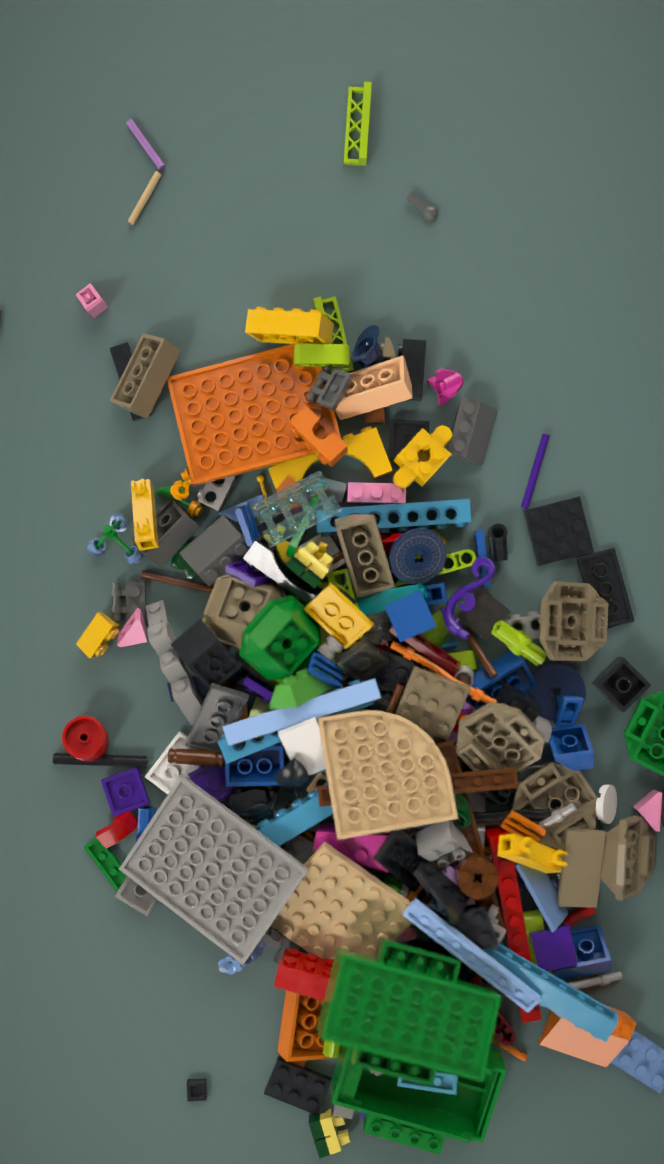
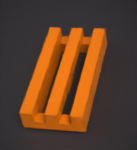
M513 810L510 811L501 824V828L524 838L535 839L536 842L540 841L542 836L546 834V829Z

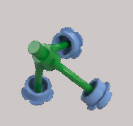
M120 513L110 518V525L104 526L102 538L92 539L87 546L88 551L98 557L106 552V543L104 541L106 539L115 540L126 550L125 558L129 564H136L142 559V551H139L136 546L129 548L118 537L117 532L125 531L128 525V519Z

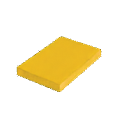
M332 583L304 608L345 649L373 627L374 624Z

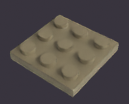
M414 666L394 715L411 721L426 733L449 740L469 693L470 686Z

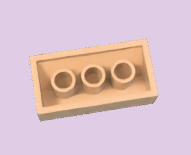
M404 356L349 373L353 379L335 412L339 419L343 420L411 399L412 384Z

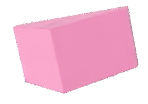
M91 283L76 294L79 301L93 318L108 308V305Z
M137 608L119 632L117 646L125 647L147 642L148 631L141 609Z
M653 789L635 804L633 808L640 816H643L652 829L660 832L662 792Z

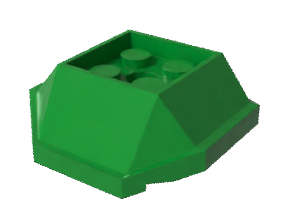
M292 595L270 600L242 631L239 655L267 680H279L289 676H296L297 671L305 669L310 664L312 653H319L317 648L321 645L320 624L304 610L305 607Z
M664 690L639 700L623 732L629 759L664 776V737H661V730L664 729Z

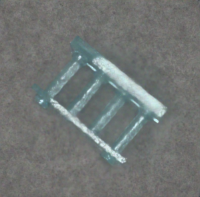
M321 471L251 506L260 524L265 522L268 527L267 530L263 531V534L270 547L341 511L335 496L327 497L325 490L329 489V486ZM318 495L321 502L310 507L307 499ZM300 504L303 511L293 516L290 508ZM283 513L286 520L275 525L272 518Z

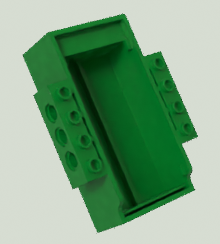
M380 937L376 957L337 947L317 1031L324 1041L353 1048L350 1060L353 1066L429 1086H433L436 1070L483 1081L501 996L490 988L457 979L461 960L456 957Z
M342 1045L341 1053L338 1056L331 1078V1104L365 1113L363 1118L364 1133L438 1155L441 1153L446 1137L465 1143L470 1141L483 1143L507 1071L500 1050L490 1048L483 1081L458 1075L456 1095L397 1086L398 1077L387 1074L376 1076L375 1073L371 1074L370 1070L353 1066L350 1060L353 1048Z

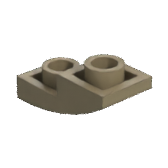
M385 337V343H381L380 349L381 354H383V360L388 361L396 358L390 338Z

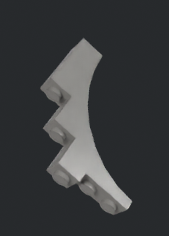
M160 600L146 606L149 642L158 654L161 670L171 684L173 699L190 724L193 725L204 699L199 693L185 662L170 645L176 640L172 629L166 603L164 600Z

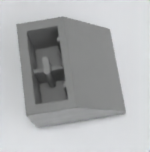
M452 820L437 822L415 833L418 854L439 869L445 868L449 864L462 860L473 853L462 831Z

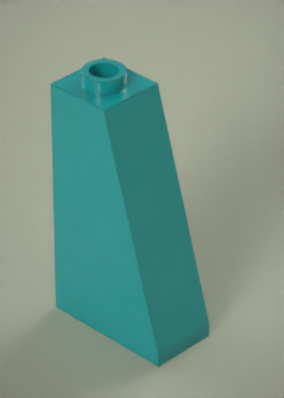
M423 584L387 589L358 597L359 610L374 623L373 627L369 630L390 620L384 605L421 590L424 599H427V590L423 587Z

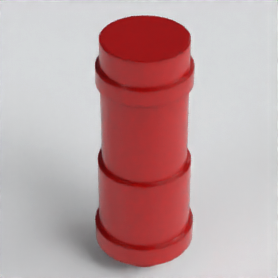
M578 907V909L568 914L563 921L569 927H573L581 920L595 914V908Z

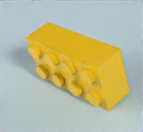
M256 307L255 309H248L245 333L264 343L331 344L334 323L327 316L323 315L320 310L311 309L310 312H303V310L295 308L291 311H285L282 308L267 310L264 307Z

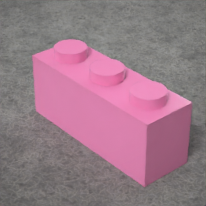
M348 482L347 504L389 505L406 503V488H398L393 483Z

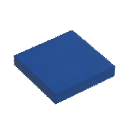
M421 590L384 605L400 642L436 627Z

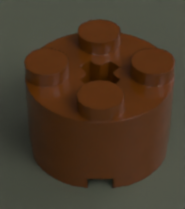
M470 854L460 860L457 865L456 879L461 890L467 896L478 900L488 897L494 892L499 882L498 873L493 863L486 856ZM477 873L480 875V878H474L473 874Z

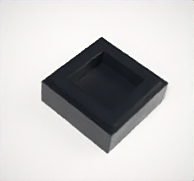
M206 1078L187 1079V1101H207Z

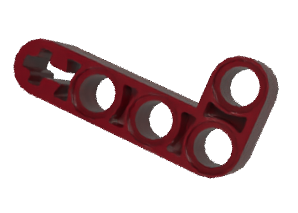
M474 970L467 974L466 982L486 988L492 986ZM498 1009V1018L496 1019L493 1034L503 1045L509 1046L515 1042L516 1034L511 1023L501 1010ZM502 1026L505 1032L508 1033L507 1035L505 1033H502Z

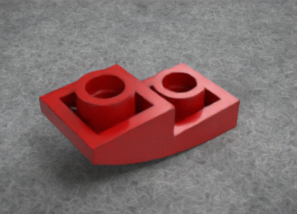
M130 811L113 818V824L96 831V838L105 848H108L132 833L138 827V820Z

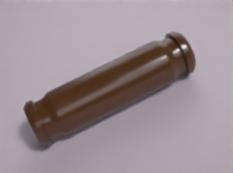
M170 748L168 751V763L171 764L173 762L176 764L223 767L225 764L222 751Z

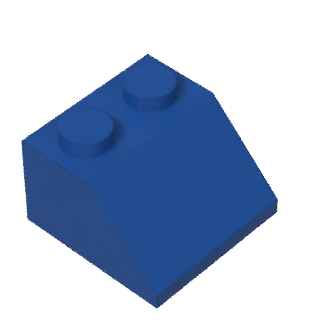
M584 724L552 728L549 744L556 762L573 771L593 768L594 751Z

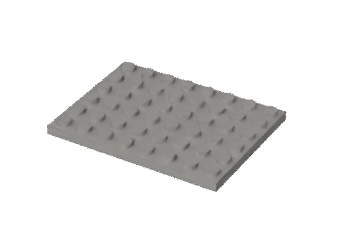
M184 775L179 777L119 868L124 874L242 965L251 955L309 871L306 866Z

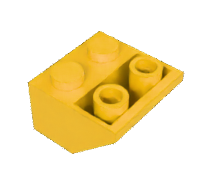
M98 612L76 645L89 658L103 656L109 648L108 642L111 639L114 640L119 634L120 630L118 628L120 624L113 621L103 612Z

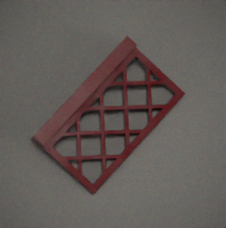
M393 625L378 645V648L391 651L388 638L391 634L398 638ZM420 634L402 642L399 641L400 645L412 647L416 653H421V656L435 662L451 676L455 675L459 670L461 662ZM418 663L420 669L431 671V669L427 667L422 668L421 664Z

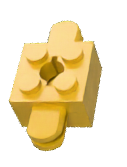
M443 425L439 426L431 435L422 428L394 459V462L400 466V469L393 477L396 487L405 489L414 480L423 486L451 455L444 448L452 439L450 428Z

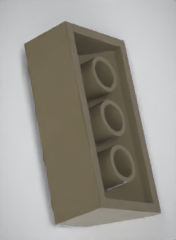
M143 333L109 402L148 419L170 375V371L178 359L181 349L165 338Z
M353 514L335 519L336 530L357 598L395 588L374 515Z

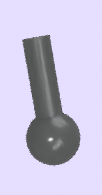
M410 192L406 199L423 212L424 219L428 222L436 220L438 210L434 206H427Z

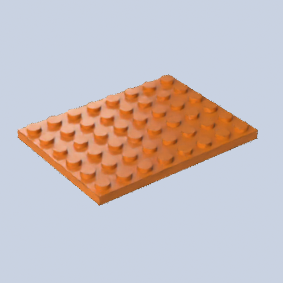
M290 344L168 377L167 383L192 485L197 486L317 454L314 450L312 452L309 451L303 444L305 441L301 437L296 438L290 431L289 421L305 406L320 419L321 426L314 433L317 438L325 439L334 432L341 439L334 411L318 405L316 402L318 397H316L313 403L307 400L308 391L317 381V375L319 371L323 370L322 367L295 366V344Z

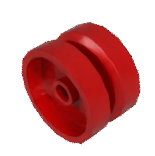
M78 716L71 719L62 732V744L65 750L74 758L83 762H90L99 759L107 751L109 734L107 729L95 718Z

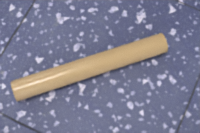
M155 171L128 219L130 224L135 225L162 176L159 172Z

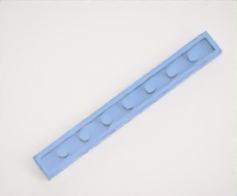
M374 678L317 696L299 707L275 709L224 725L223 730L228 746L293 726L313 717L319 718L381 698Z
M416 898L403 910L402 915L526 1012L532 1010L541 1001V996Z

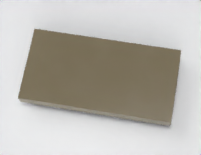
M565 829L563 851L568 852V855L562 857V861L566 862L567 866L562 867L560 872L558 906L597 908L606 837L604 830Z

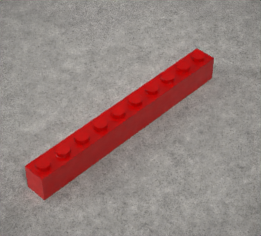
M501 827L488 829L486 833L491 861L498 873L499 882L496 889L506 929L505 939L507 948L532 962L514 861L498 856L499 836L508 835L509 833ZM539 1004L529 1012H526L518 1005V1011L523 1023L542 1020Z

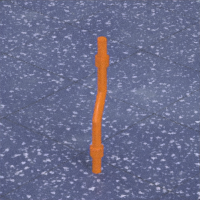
M395 641L392 642L390 648L403 654L404 658L412 659L440 676L465 684L455 679L435 662L416 653L414 649L406 648ZM470 686L468 694L471 695L472 699L486 704L497 702V700L484 694V691L479 688L474 689Z

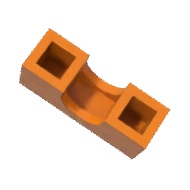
M307 406L289 421L291 433L296 438L301 437L305 441L303 443L305 447L311 452L314 450L318 454L317 458L324 465L328 464L332 467L348 452L347 445L334 432L325 439H319L314 435L315 431L321 426V422Z

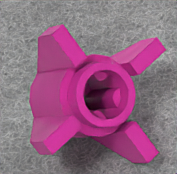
M442 368L436 371V376L427 379V383L434 386L435 392L439 395L438 404L441 406L447 403L462 388L463 378L456 371Z

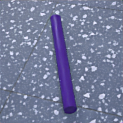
M542 434L521 504V508L524 509L529 508L550 437L547 434Z

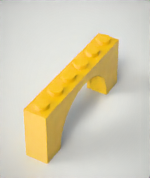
M369 426L361 429V433L357 435L350 433L342 437V441L348 447V452L345 455L362 462L369 469L374 479L393 471L376 427L372 429ZM318 454L272 465V467L268 468L285 513L303 506L301 500L302 481L309 468L319 461L317 458Z

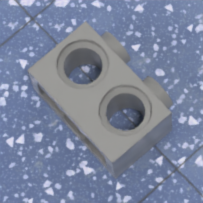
M235 476L227 477L222 485H217L215 481L206 483L205 487L202 486L197 494V497H199L198 501L220 512L237 478ZM211 492L216 493V500L214 502L207 501V495Z
M539 611L527 612L528 616L520 617V614L508 615L509 619L504 620L510 626L516 622L519 623L521 626L520 630L526 633L532 640L539 639L540 625L537 630L531 628V622L535 619L538 620L540 617Z

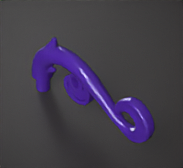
M480 557L473 562L472 572L478 578L480 577L478 573L479 568L485 566L488 568V574L484 578L457 590L449 598L445 609L440 607L447 629L456 637L460 636L465 640L468 639L470 633L463 630V627L459 625L458 618L455 620L454 609L457 602L463 598L466 600L465 603H459L462 611L471 612L475 608L476 599L469 592L488 582L495 574L494 563L486 557Z

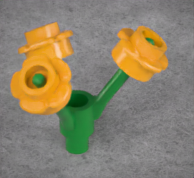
M187 468L181 473V480L176 481L170 486L157 488L156 493L158 496L170 497V499L188 507L186 513L191 515V518L199 517L203 510L201 502L193 500L189 504L182 500V498L186 499L188 497L189 486L192 485Z

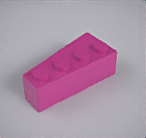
M321 824L317 830L312 850L316 851L323 842H326L354 863L388 873L385 868L372 858L392 830L338 839L335 824Z

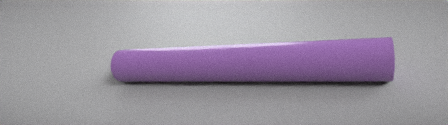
M129 119L126 122L127 126L157 168L162 170L165 164L133 119Z

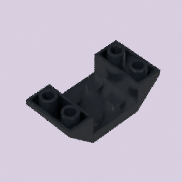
M201 619L170 644L185 664L209 689L212 683L231 688L249 673Z

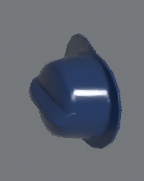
M371 325L360 334L350 356L352 362L358 361L366 367L375 364L381 354V349L377 342L380 331L378 326Z

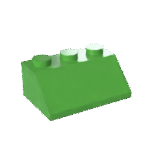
M302 669L296 672V676L286 677L283 679V683L276 686L269 705L270 710L299 707L333 688V686L308 672V669ZM325 673L326 675H328V676H330L331 678L334 679L333 676H331V675L328 674V673Z

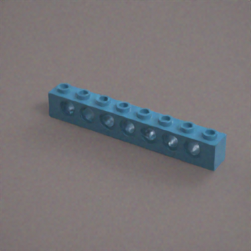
M470 499L315 510L316 534L321 533V537H330L332 533H337L336 528L330 524L331 518H342L353 514L376 515L379 519L377 524L379 533H388L390 529L397 528L398 532L409 531V527L428 529V526H436V529H445L447 525L455 524V528L466 527V523L471 522ZM448 509L454 512V518L452 520L446 517V511ZM428 511L435 513L436 518L434 521L427 519L426 514ZM409 512L416 514L417 519L415 522L408 520L407 515ZM390 513L397 515V523L392 524L389 522L388 515Z
M357 679L348 684L352 686L361 682ZM340 686V687H338V688H334V689L330 690V692H333V691H336V690H339V689H342V688H341V686ZM369 701L322 717L355 712L357 710L372 705L373 701ZM271 732L265 734L264 738L260 740L256 738L245 740L246 745L243 747H239L236 744L228 746L224 733L221 735L222 738L219 739L218 744L226 764L277 744L281 742L278 732Z

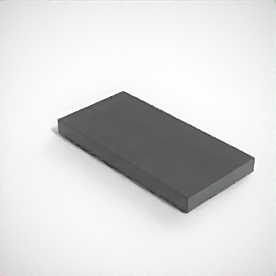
M212 683L188 735L185 746L198 750L221 752L218 741L222 738L221 735L224 734L223 726L239 721L249 699V694Z

